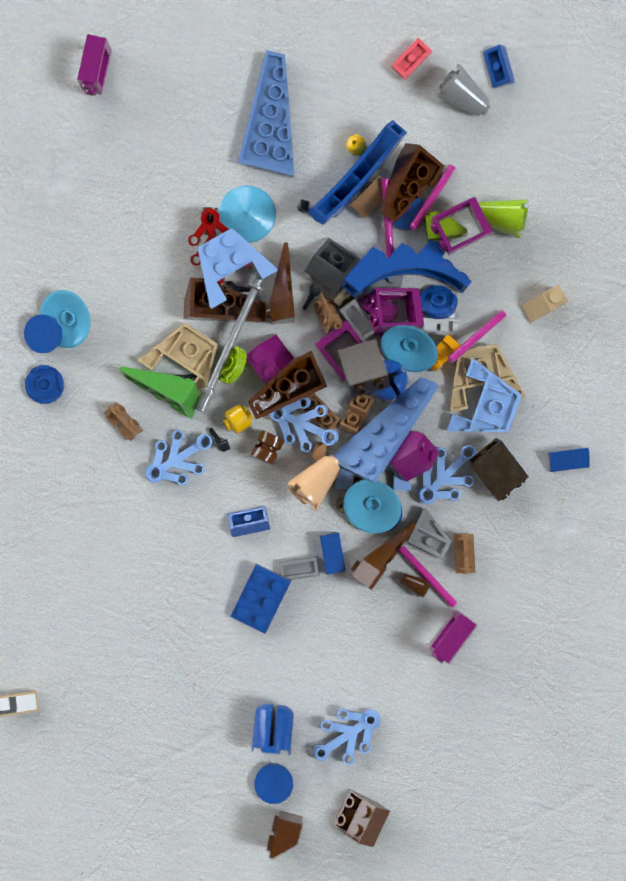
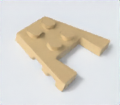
M184 323L167 336L165 340L140 357L138 362L153 371L162 357L166 355L197 376L194 382L197 384L196 387L200 392L202 388L204 389L208 385L218 344L189 324Z
M498 344L469 348L456 360L449 407L450 412L468 409L465 389L485 384L483 381L466 376L472 358L522 394L521 398H525V394L521 390Z

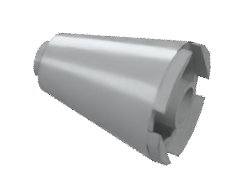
M457 64L456 67L458 69L456 72L453 69L450 71L439 87L442 89L440 94L436 92L435 97L476 116L480 114L485 115L490 108V100L460 64Z

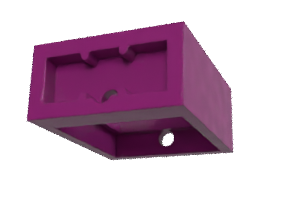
M90 34L86 36L77 81L82 90L85 91L84 93L88 95H102L112 51L105 37Z
M475 196L432 217L430 224L434 235L437 234L441 240L439 241L441 250L447 252L448 256L491 235L493 232ZM468 208L480 233L451 247L439 222Z
M375 288L368 295L367 304L371 311L370 324L373 326V332H386L391 327L398 325H408L418 329L424 326L419 288ZM405 299L408 323H383L380 300Z
M347 320L342 323L341 328L334 329L315 343L316 348L342 383L346 381V376L326 351L325 347L347 331L356 344L363 343Z
M456 611L429 648L432 651L431 655L440 663L445 661L449 664L477 625L462 613Z

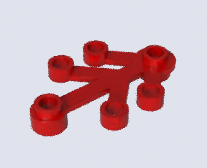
M206 209L201 214V225L193 235L188 237V243L191 246L199 245L201 242L200 237L208 230V238L204 242L205 244L217 237L216 229L224 233L229 228L220 222V215L216 210ZM209 215L214 217L213 222L208 221ZM193 236L197 238L196 244H193L191 241ZM197 251V253L192 255L190 258V262L194 266L201 265L200 260L199 263L194 262V257H199ZM225 277L217 281V283L222 284L225 281Z

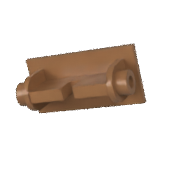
M320 293L318 300L314 303V310L325 333H328L329 328H341L342 320L336 313L333 301L329 298H324L323 294Z
M117 402L108 406V409L104 412L105 418L114 427L119 423L121 424L118 431L126 440L132 441L137 434L143 431L138 421L131 418L126 409Z
M454 534L456 574L475 573L474 534Z

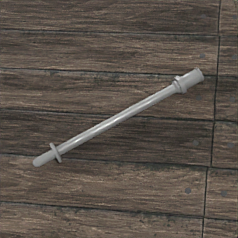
M258 273L254 282H248L247 284L251 288L208 385L200 391L202 394L195 409L205 414L212 398L216 396L214 389L257 292L264 291L260 287L263 280Z

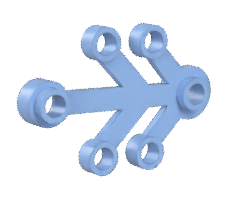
M304 397L281 408L282 416L278 415V410L270 413L272 420L279 422L286 444H293L297 440L296 434L290 431L287 421L294 425L301 443L300 448L305 453L312 451L314 448V444L308 440L305 430L320 436L322 442L328 446L337 443L339 439L338 433L334 429L325 430L307 421L317 416H325L328 413V408L325 405H318L314 410L299 416L290 413L299 408H308L311 404L308 397ZM303 399L306 400V406H303L301 403ZM320 407L324 410L323 414L319 413ZM330 433L334 435L333 440L329 439ZM288 435L292 436L291 442L288 440ZM305 443L309 444V450L305 448Z
M175 430L172 433L173 441L168 461L161 464L163 452L167 450L168 445L163 440L156 443L154 462L145 470L147 480L152 483H158L165 479L177 482L179 485L187 484V475L165 472L172 467L192 471L197 475L203 474L205 467L201 463L192 464L183 462V460L200 449L207 450L211 448L213 444L212 438L207 434H201L195 444L178 454L180 442L184 439V433L180 430ZM177 432H180L182 435L179 440L175 439ZM204 438L208 439L209 441L208 445L203 446L201 444V441ZM159 443L165 444V448L163 450H159ZM197 465H200L202 467V471L200 473H197L195 471V467ZM154 469L158 470L159 472L157 477L152 476V471ZM180 476H184L186 478L184 483L179 482L178 479Z
M467 445L463 447L460 452L461 456L446 471L445 457L447 452L442 447L437 448V450L444 451V456L437 457V480L432 485L430 472L433 466L429 471L423 473V486L417 492L418 500L421 503L431 504L435 499H451L456 501L461 496L459 490H437L442 485H464L470 487L474 484V478L471 475L451 477L466 461L477 453L473 446ZM466 450H470L472 452V455L470 457L465 456ZM465 478H471L472 482L470 485L465 483ZM425 491L430 492V497L428 499L424 498L423 493ZM453 491L458 493V497L455 499L451 497Z
M346 708L339 709L337 716L341 721L347 719L359 721L354 726L324 719L321 722V729L323 731L329 732L333 730L342 732V734L326 745H316L313 750L314 757L319 761H324L328 758L330 751L348 740L346 753L343 755V762L346 765L353 764L355 761L353 754L357 734L365 729L363 742L360 743L359 750L363 754H368L371 751L370 740L372 730L380 724V716L375 710H366L361 714L348 711ZM341 711H345L347 713V716L345 718L340 717L339 714ZM370 716L373 717L374 722L368 723L367 718ZM325 722H329L331 726L330 728L325 729L323 727V724ZM363 744L369 746L367 751L361 749ZM319 750H324L325 755L319 756L317 752ZM347 755L352 756V760L350 762H347L345 760V757Z

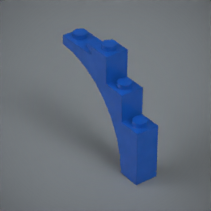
M394 120L386 124L351 169L320 201L311 207L308 213L313 219L324 225L333 217L336 218L341 214L353 197L365 187L373 174L385 164L408 132Z
M431 239L418 255L410 246L401 243L389 258L385 256L383 251L373 246L345 277L341 287L356 298L366 288L392 276H426L444 282L460 293H463L472 281L464 272L456 269L451 261L443 258L445 252L441 250L438 242Z

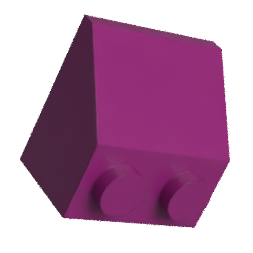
M277 335L256 346L247 353L246 358L265 385L294 359Z
M410 430L390 460L389 465L407 482L431 469L437 460L439 451L424 433Z

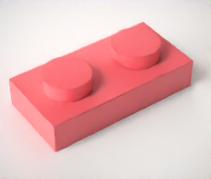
M417 38L391 65V68L406 80L432 53V50Z

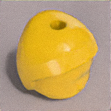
M353 134L346 141V148L352 155L360 156L367 150L366 141L359 134Z

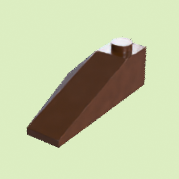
M405 143L396 159L380 213L395 223L410 208V205L417 198H420L429 186L431 187L436 182L445 165L421 145Z
M285 242L283 245L270 299V308H266L267 320H271L272 324L295 322L288 242Z
M191 277L184 298L183 319L236 322L248 295L232 290L228 286L225 287L218 284L227 300L211 309L209 307L204 278ZM254 299L245 322L264 323L265 302Z
M411 522L362 558L360 562L357 560L350 569L353 571L351 575L372 590L386 571V565L394 559L398 548L404 544L416 524Z

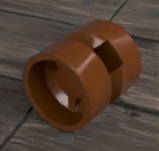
M262 430L258 437L259 444L254 446L250 455L274 465L278 456L276 452L281 450L285 440Z

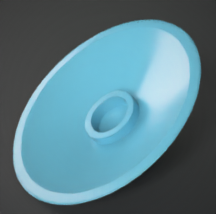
M247 185L232 189L224 196L218 209L220 222L229 229H234L248 243L264 238L272 230L276 220V209L273 200L265 191L255 186Z
M58 290L49 294L41 305L40 315H50L61 325L63 338L59 347L73 348L80 345L86 339L91 324L86 304L78 295L71 291Z
M408 325L394 326L388 329L381 338V349L387 360L399 362L403 366L401 370L422 372L431 368L437 360V348L434 341L428 334L416 327Z
M367 480L359 481L353 484L344 496L343 507L348 520L356 528L364 532L375 534L386 532L393 528L400 518V500L395 491L383 482L377 481L374 484Z

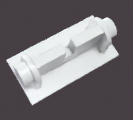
M454 313L445 319H433L423 314L424 326L421 328L423 331H436L437 324H440V331L454 332V330H458V322H455L459 321L458 314Z

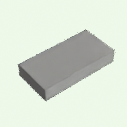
M356 298L339 309L362 341L375 333L373 332V326L370 324V317Z
M317 556L278 562L280 575L290 580L320 576Z

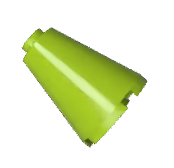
M528 200L479 202L490 227L515 238H522L523 234H519V232L525 228L528 208L525 207V204L529 203Z

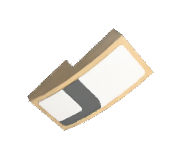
M37 691L0 696V716L39 711Z

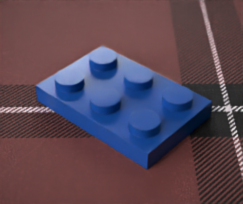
M256 563L230 617L266 634L292 580Z

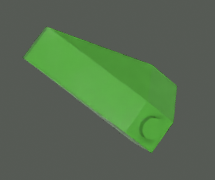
M120 367L119 370L126 379L145 391L149 389V392L161 401L164 398L175 411L190 419L193 418L200 394L196 387L197 384L189 378L185 380L175 375Z

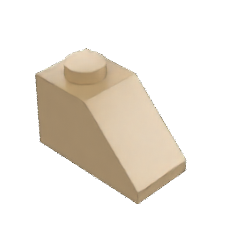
M558 284L521 307L530 323L565 305L568 300Z

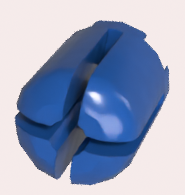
M383 360L388 377L391 379V386L383 390L370 392V394L375 399L390 402L397 399L405 391L408 384V375L406 371L403 372L401 370L403 366L399 362Z
M273 704L260 705L255 711L251 751L254 752V748H262V753L280 754V750L289 751L288 755H291L293 711L288 706L278 705L274 746H270Z

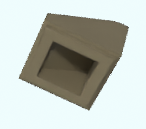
M343 289L334 299L333 304L340 309L352 301L354 297Z

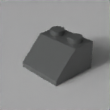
M328 238L313 255L304 272L322 283L329 290L337 293L345 277L361 259L331 238Z

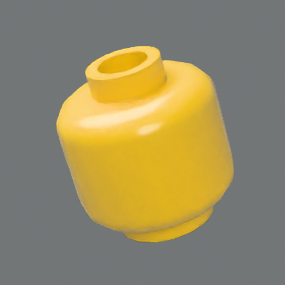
M236 405L225 412L223 424L228 431L232 430L238 434L251 426L253 416L246 406Z

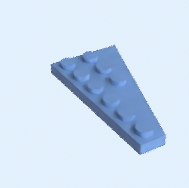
M266 50L238 164L294 177L285 55Z
M420 377L333 455L340 463L338 466L375 484L439 386L433 381Z

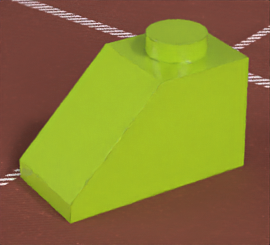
M439 211L429 212L428 216L424 218L427 242L431 239L440 241L438 235H434L430 228L432 217L440 214ZM451 217L439 222L447 239L466 237L468 233L465 227Z

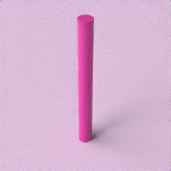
M449 164L409 226L411 230L416 231L454 172L455 167Z
M389 178L381 179L383 200L388 188ZM384 216L386 257H390L394 252L392 221Z
M503 310L497 313L447 357L450 363L455 362L504 319L506 313Z
M403 545L398 551L431 584L437 593L451 607H454L457 601Z

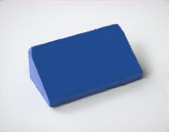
M499 44L483 51L493 88L515 83L506 47Z
M589 448L548 453L550 472L590 467Z
M266 506L227 514L232 537L270 529Z
M339 532L321 535L320 540L327 575L346 571Z

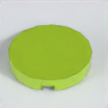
M235 346V349L232 348L219 378L221 382L227 385L232 384L241 375L247 358L244 349Z

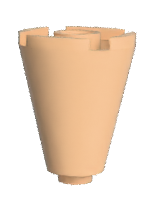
M324 456L290 480L287 487H291L289 491L304 505L309 503L311 505L310 509L316 511L340 470L338 465L340 463L333 456Z

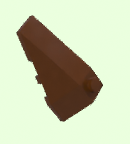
M309 351L294 358L248 401L256 420L327 387L313 352Z

